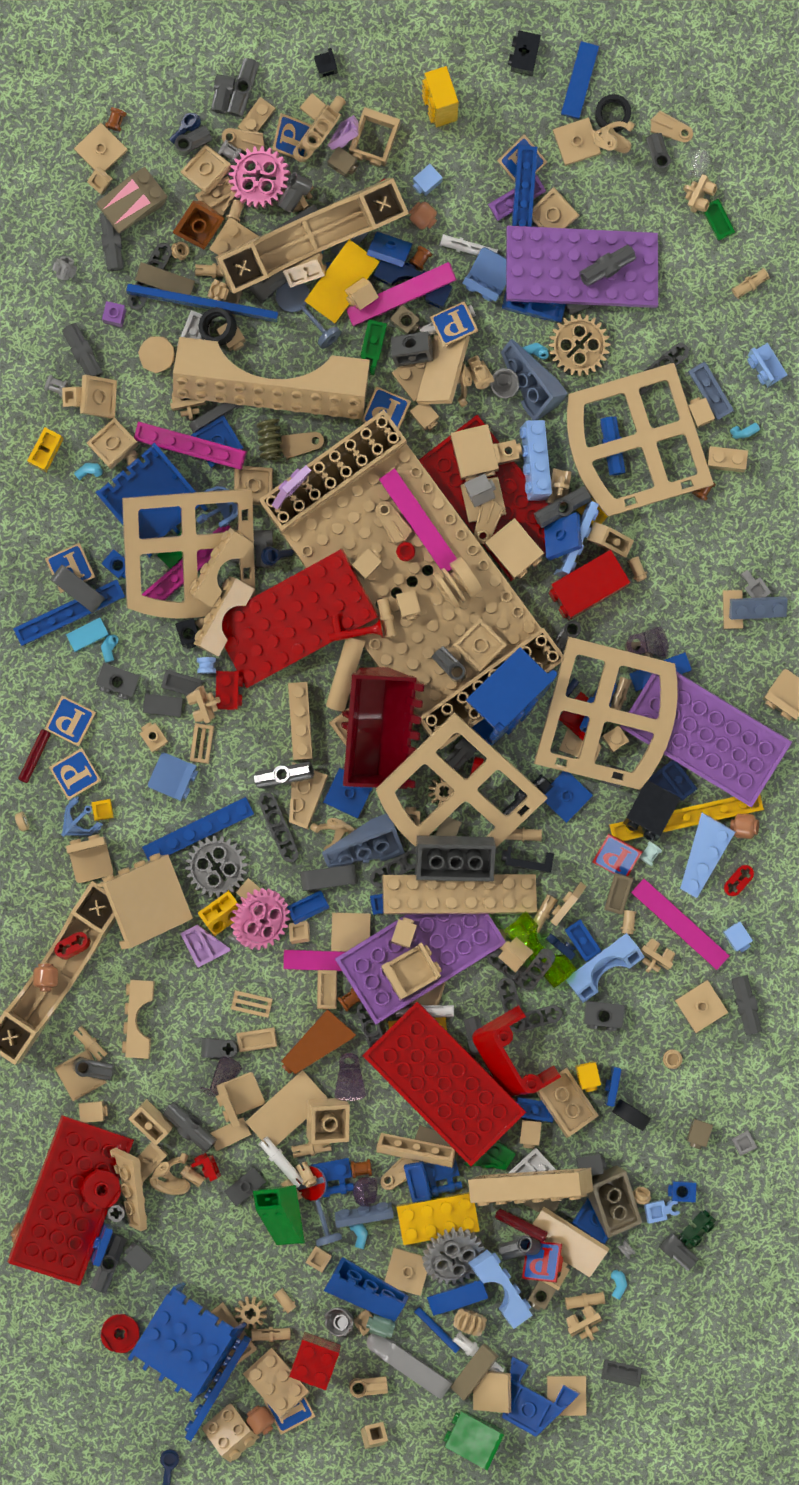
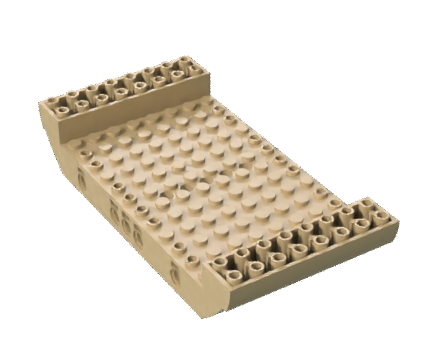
M382 410L306 466L311 469L308 477L290 497L288 496L283 501L278 510L272 506V503L280 492L278 489L280 485L259 499L261 505L305 568L340 549L344 550L351 565L367 549L370 551L374 549L380 554L382 564L366 580L355 569L354 571L379 617V609L375 606L376 600L389 598L391 613L394 614L393 622L397 636L385 638L381 622L383 638L378 634H367L359 637L365 640L363 648L377 667H389L406 675L417 677V682L424 684V691H416L415 698L423 701V707H414V714L421 716L420 726L428 736L435 732L454 712L470 727L483 720L484 718L466 699L519 647L546 673L562 662L563 654L546 630L539 626L409 448L407 440L385 410ZM394 468L457 559L461 557L466 562L483 589L473 597L465 591L463 595L466 602L464 603L456 597L459 604L457 608H454L447 602L438 590L433 574L437 572L442 579L445 577L414 530L412 529L406 541L393 544L376 514V506L380 502L386 501L396 509L409 525L379 481L382 476ZM383 506L381 512L387 513L388 508ZM409 542L414 546L415 556L412 560L402 561L397 557L396 549L399 544ZM424 566H431L433 574L425 576L422 572ZM409 577H415L418 580V584L415 587L407 585ZM394 588L401 589L402 593L415 589L421 611L417 619L407 621L406 618L402 619L397 598H393L391 595V591ZM379 617L359 628L369 627L376 624L379 620ZM479 618L508 645L481 673L453 646ZM442 646L466 669L467 675L462 682L451 680L447 673L431 658ZM455 668L452 675L460 677L463 671L461 668ZM455 733L439 749H443L461 734Z

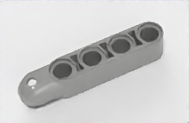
M370 1334L367 1337L366 1344L370 1351L439 1399L444 1397L447 1390L453 1384L449 1379H445L442 1374L431 1367L429 1368L426 1363L415 1356L413 1357L410 1352L399 1345L397 1346L388 1337L383 1338L374 1334Z

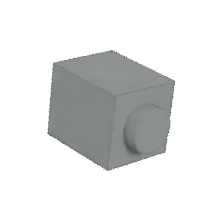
M485 474L464 483L474 507L495 499L493 491L496 490L492 479L488 480Z

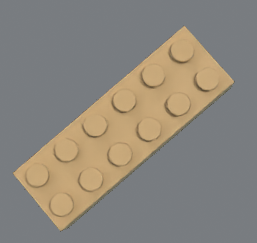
M591 1168L480 1175L468 1180L470 1203H477L478 1206H485L495 1202L496 1205L507 1204V1202L514 1201V1204L525 1203L529 1200H532V1202H543L550 1198L551 1201H560L563 1198L578 1200L581 1197H587V1193L593 1191Z

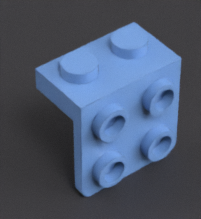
M483 247L462 284L466 285V289L471 292L477 291L481 293L484 299L496 302L506 286V258Z
M161 753L148 782V787L182 802L184 798L187 799L191 790L188 788L190 782L195 781L199 771L196 770L197 766L167 753Z

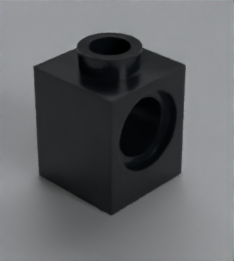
M194 618L176 623V629L182 646H187V649L196 647L194 642L198 629ZM188 629L194 631V636L191 639L184 638V632Z

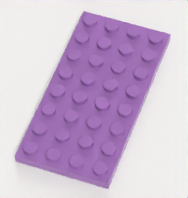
M507 226L506 301L657 308L658 233ZM627 244L635 251L636 259L620 268L613 276L609 278L604 277L588 287L582 282L579 272L596 263V260L607 253L611 254Z
M676 671L678 692L676 716L664 755L752 807L792 741ZM652 673L629 713L656 719L659 716L660 678L658 674ZM624 725L620 726V728L648 745L650 744L653 737L652 732Z
M406 914L403 917L413 920L414 924L417 925L409 949L391 943L397 920L335 958V961L376 1025L502 947L506 941L489 914ZM422 942L423 946L427 945L432 952L430 958L433 963L437 961L442 970L440 972L441 977L400 1001L381 965L392 961Z

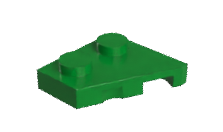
M497 1141L473 1166L506 1170L516 1152ZM466 1161L464 1162L465 1166H470Z

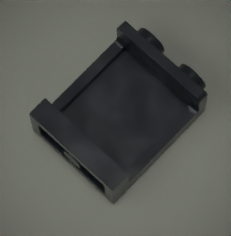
M648 780L641 788L623 824L629 830L638 831L643 834V837L647 840L657 841L674 812L680 797Z
M507 846V850L504 849L502 852L501 861L505 862L504 866L551 873L554 853L546 852L544 862L538 863L511 858L512 846Z

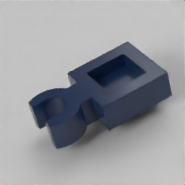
M551 933L547 936L546 940L569 960L573 959L576 955L573 952L575 950L573 946L568 942L563 944Z

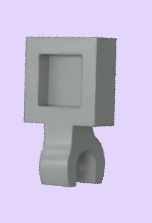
M748 570L741 574L748 583V586L744 589L751 598H762L771 593L761 577L755 580Z

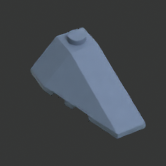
M511 339L506 344L501 354L506 367L513 370L518 376V390L521 391L524 398L521 404L532 420H539L558 407L568 393L558 379L517 342Z
M387 813L369 820L322 852L328 868L351 865L357 861L369 863V860L372 859L384 861L405 853L394 823Z

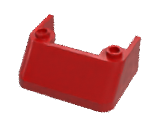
M519 1005L477 1029L472 1035V1041L494 1079L510 1096L535 1093L561 1078L554 1065L538 1075L527 1074L521 1078L503 1048L513 1040V1032L509 1026L526 1017Z

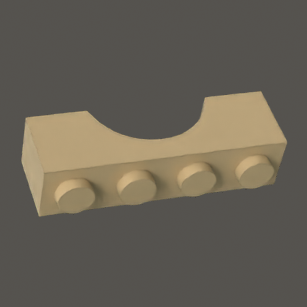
M231 527L228 531L226 530L221 537L219 546L212 550L210 560L202 566L200 576L192 582L190 594L208 606L213 607L222 593L217 582V574L220 567L228 560L235 558L244 559L253 542Z
M229 576L223 582L222 593L211 612L205 616L202 629L196 633L194 645L219 657L227 642V638L222 631L224 615L232 607L246 606L254 588L237 578Z
M288 683L293 760H313L308 683Z
M130 980V984L127 983L126 995H129V1003H125V1014H128V1022H124L123 1033L127 1034L126 1041H123L122 1053H125V1057L150 1058L151 1039L139 1030L137 1015L143 1005L154 1000L155 981Z

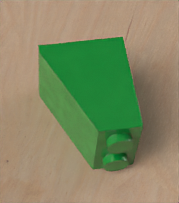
M461 1409L460 1413H455L451 1421L454 1424L452 1430H447L443 1438L445 1448L488 1470L503 1439L504 1431Z

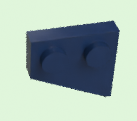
M674 760L670 761L648 779L650 782L680 797L682 801L698 789L678 762Z

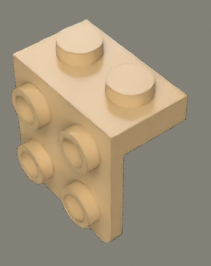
M784 669L763 697V700L766 701L765 705L772 710L776 708L781 712L780 715L788 721H795L799 717V677Z
M97 834L89 836L88 841L81 842V839L69 841L70 845L66 846L67 854L70 855L77 883L113 874L105 837H100Z
M252 1072L217 1085L219 1093L216 1096L220 1107L224 1106L225 1110L222 1112L226 1122L230 1121L233 1128L240 1125L237 1115L265 1103Z
M228 1404L202 1428L219 1454L230 1463L238 1459L241 1453L253 1446L259 1438V1435L254 1434L232 1404Z

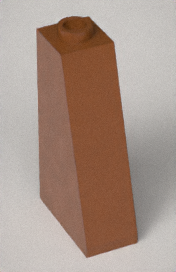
M327 1009L282 1059V1068L289 1074L292 1072L296 1074L350 1041L356 1034Z

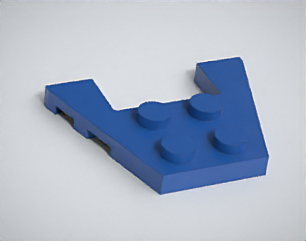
M512 1357L510 1369L511 1412L503 1413L502 1418L537 1437L580 1393L563 1385L555 1402L547 1399L520 1383L529 1364L516 1357Z

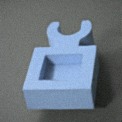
M664 1200L644 1204L647 1223L668 1220L667 1214L674 1216L680 1214L678 1210H671L672 1205L678 1204V1201L670 1200L666 1205Z

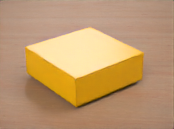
M111 799L91 802L94 821L114 818Z

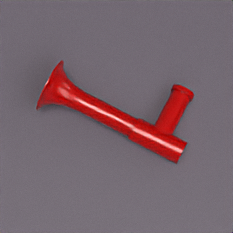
M339 614L330 616L334 633L328 634L329 642L367 634H378L383 638L380 619L376 624L369 627L341 631Z

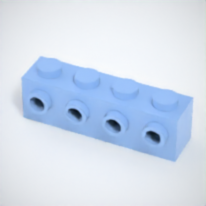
M528 420L520 427L522 457H524L523 473L526 477L525 492L528 501L547 500L552 494L545 420Z

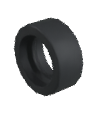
M609 94L598 102L595 110V120L600 128L609 125L602 117V110L609 103H617L622 106L624 117L621 122H629L631 106L623 96ZM615 127L613 129L616 132H619L623 130L624 127Z
M215 307L204 312L199 320L198 328L203 339L218 341L219 346H222L233 339L236 334L237 324L233 315L223 308ZM223 316L227 320L226 330L220 336L212 337L208 331L209 324L216 317Z
M619 1099L612 1111L641 1131H644L651 1120L649 1116Z

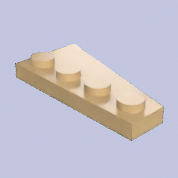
M114 1148L110 1150L111 1157L116 1159L117 1165L114 1166V1169L121 1178L120 1190L126 1198V1201L123 1203L129 1226L139 1231L146 1230L147 1215L145 1213V1198L142 1188L141 1163L139 1158Z

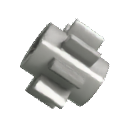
M63 256L60 259L57 258L52 270L56 271L57 278L68 280L76 274L77 266L73 265L74 260L72 258Z

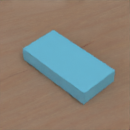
M101 618L66 634L74 652L109 635Z

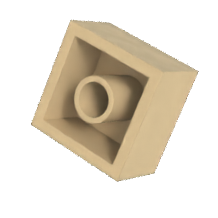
M345 1097L307 1100L306 1137L311 1144L349 1142L350 1105Z

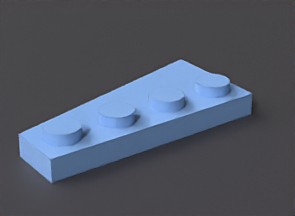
M593 501L587 503L580 518L582 542L584 538L589 536L591 521H594L599 513V510H597L599 504ZM583 544L581 549L562 556L563 565L561 569H556L554 575L563 577L574 571L577 564L574 561L576 556L581 554L584 548Z
M701 813L680 889L698 898L736 831L705 813Z

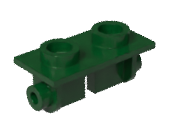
M706 1210L700 1211L692 1222L697 1226L695 1229L688 1225L680 1234L681 1237L679 1239L690 1249L699 1245L702 1241L701 1237L706 1232L709 1233L715 1226L716 1219L710 1216Z

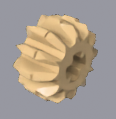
M440 776V783L435 779L432 780L436 787L430 785L428 789L434 790V792L428 793V797L435 796L431 803L434 804L439 800L438 806L454 792V789L446 782H443ZM441 787L449 789L447 797L439 795Z
M246 1296V1304L240 1300L238 1304L242 1308L235 1307V1311L240 1312V1314L235 1315V1319L242 1318L238 1324L246 1322L245 1329H249L250 1324H252L253 1329H256V1322L259 1325H263V1321L260 1318H267L266 1314L261 1313L266 1311L267 1307L260 1308L259 1306L262 1305L263 1301L260 1300L256 1304V1296H253L252 1302ZM250 1308H253V1312H256V1315H253L252 1318L248 1317V1313H245Z
M460 1308L455 1314L453 1325L457 1330L467 1334L481 1336L485 1330L487 1319L475 1311Z

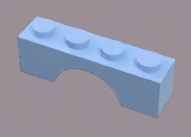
M626 933L565 980L582 1003L598 993V982L604 972L616 966L630 969L645 957L639 947Z
M485 1250L471 1260L469 1265L482 1283L496 1282L502 1285L504 1298L499 1310L514 1329L533 1316L529 1311L532 1307L525 1298L521 1299L519 1296L521 1293L520 1289L515 1283L511 1284L509 1281L511 1276L505 1268L501 1269L499 1266L501 1261L496 1253L491 1254L488 1250Z

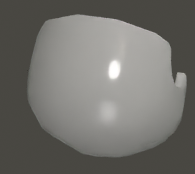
M501 368L494 372L492 375L494 382L490 383L493 393L499 398L507 399L513 397L519 389L517 374L509 368Z
M335 1307L330 1309L324 1316L325 1327L334 1336H346L353 1329L354 1318L348 1309Z

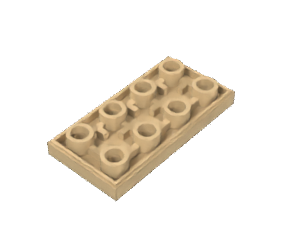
M434 335L433 361H429L426 364L416 400L419 405L450 404L453 402L470 336L444 347L439 336Z
M302 1070L246 1121V1124L265 1144L266 1142L263 1139L268 1136L272 1143L277 1146L307 1119V1100L327 1099L328 1097Z
M545 1207L542 1208L532 1225L548 1233L546 1240L543 1242L562 1244L561 1255L563 1261L588 1277L593 1274L610 1249Z

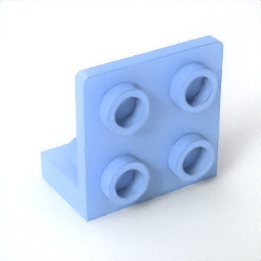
M768 343L758 349L754 347L750 350L747 361L752 369L756 368L759 373L757 378L762 385L765 384L768 388L787 376Z

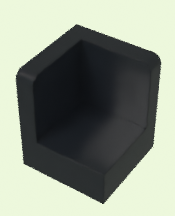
M328 48L327 53L314 56L319 78L338 73L332 48Z

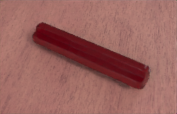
M44 729L40 731L18 777L20 781L24 783L29 782L51 735L49 731Z
M502 1209L496 1212L495 1218L540 1242L546 1240L548 1234L546 1231Z

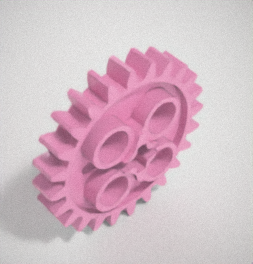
M254 146L253 152H250L247 148V155L239 153L241 159H234L237 165L230 166L234 170V172L229 173V176L233 178L229 180V183L234 185L231 190L236 192L234 195L236 198L241 197L240 202L242 204L247 201L248 207L253 203L256 209H258L259 204L263 208L266 207V203L273 206L272 200L275 199L279 202L278 196H282V190L287 188L285 183H287L288 178L286 176L290 175V171L285 169L288 167V164L283 163L285 159L282 156L279 157L277 151L272 154L270 147L265 151L264 146H261L260 151H258L256 146ZM249 164H256L254 170L247 171ZM269 165H274V170L267 173L266 168ZM262 174L264 178H260L258 181L255 177H259ZM243 175H249V176H253V177H245V178H244ZM276 177V180L267 179ZM253 182V187L250 190H246L245 185ZM266 184H272L270 191H264Z
M261 888L260 892L254 889L253 895L247 892V899L241 897L242 904L236 903L238 910L232 911L236 916L230 919L234 922L231 928L234 929L232 934L237 937L236 940L252 950L254 947L260 950L261 946L267 949V943L273 946L274 939L279 941L278 935L285 934L282 929L288 928L285 921L290 920L286 916L290 913V910L286 908L288 904L284 901L285 898L269 888L267 890Z

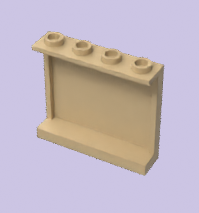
M154 854L149 857V861L145 862L142 860L133 864V868L121 869L118 871V875L106 876L102 878L103 882L97 884V887H104L124 940L119 942L121 949L135 947L193 919L168 854Z

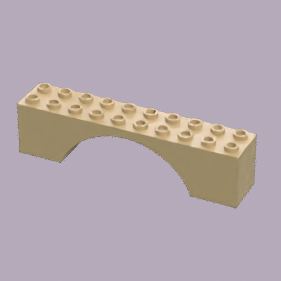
M387 178L224 252L215 258L230 292L234 294L316 253L358 235L375 230L409 213L394 178Z
M179 337L173 369V397L363 420L370 360L332 355L321 367L306 375L290 379H268L247 373L234 365L223 354L218 341Z
M91 881L71 911L57 939L40 963L54 964V967L58 969V986L51 988V992H41L40 988L33 985L32 975L0 1017V1055L14 1065L22 1062L116 922L104 887H97L99 883ZM77 932H83L89 936L91 941L89 948L70 959L62 960L54 952L58 942ZM79 938V941H80V942H79L78 944L82 945V944H83L82 941H83L84 939H83V938ZM62 947V949H63L62 953L65 954V953H66L65 950H66L67 948H66V947Z

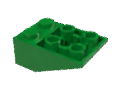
M296 1185L268 1187L253 1191L256 1211L276 1245L305 1243Z

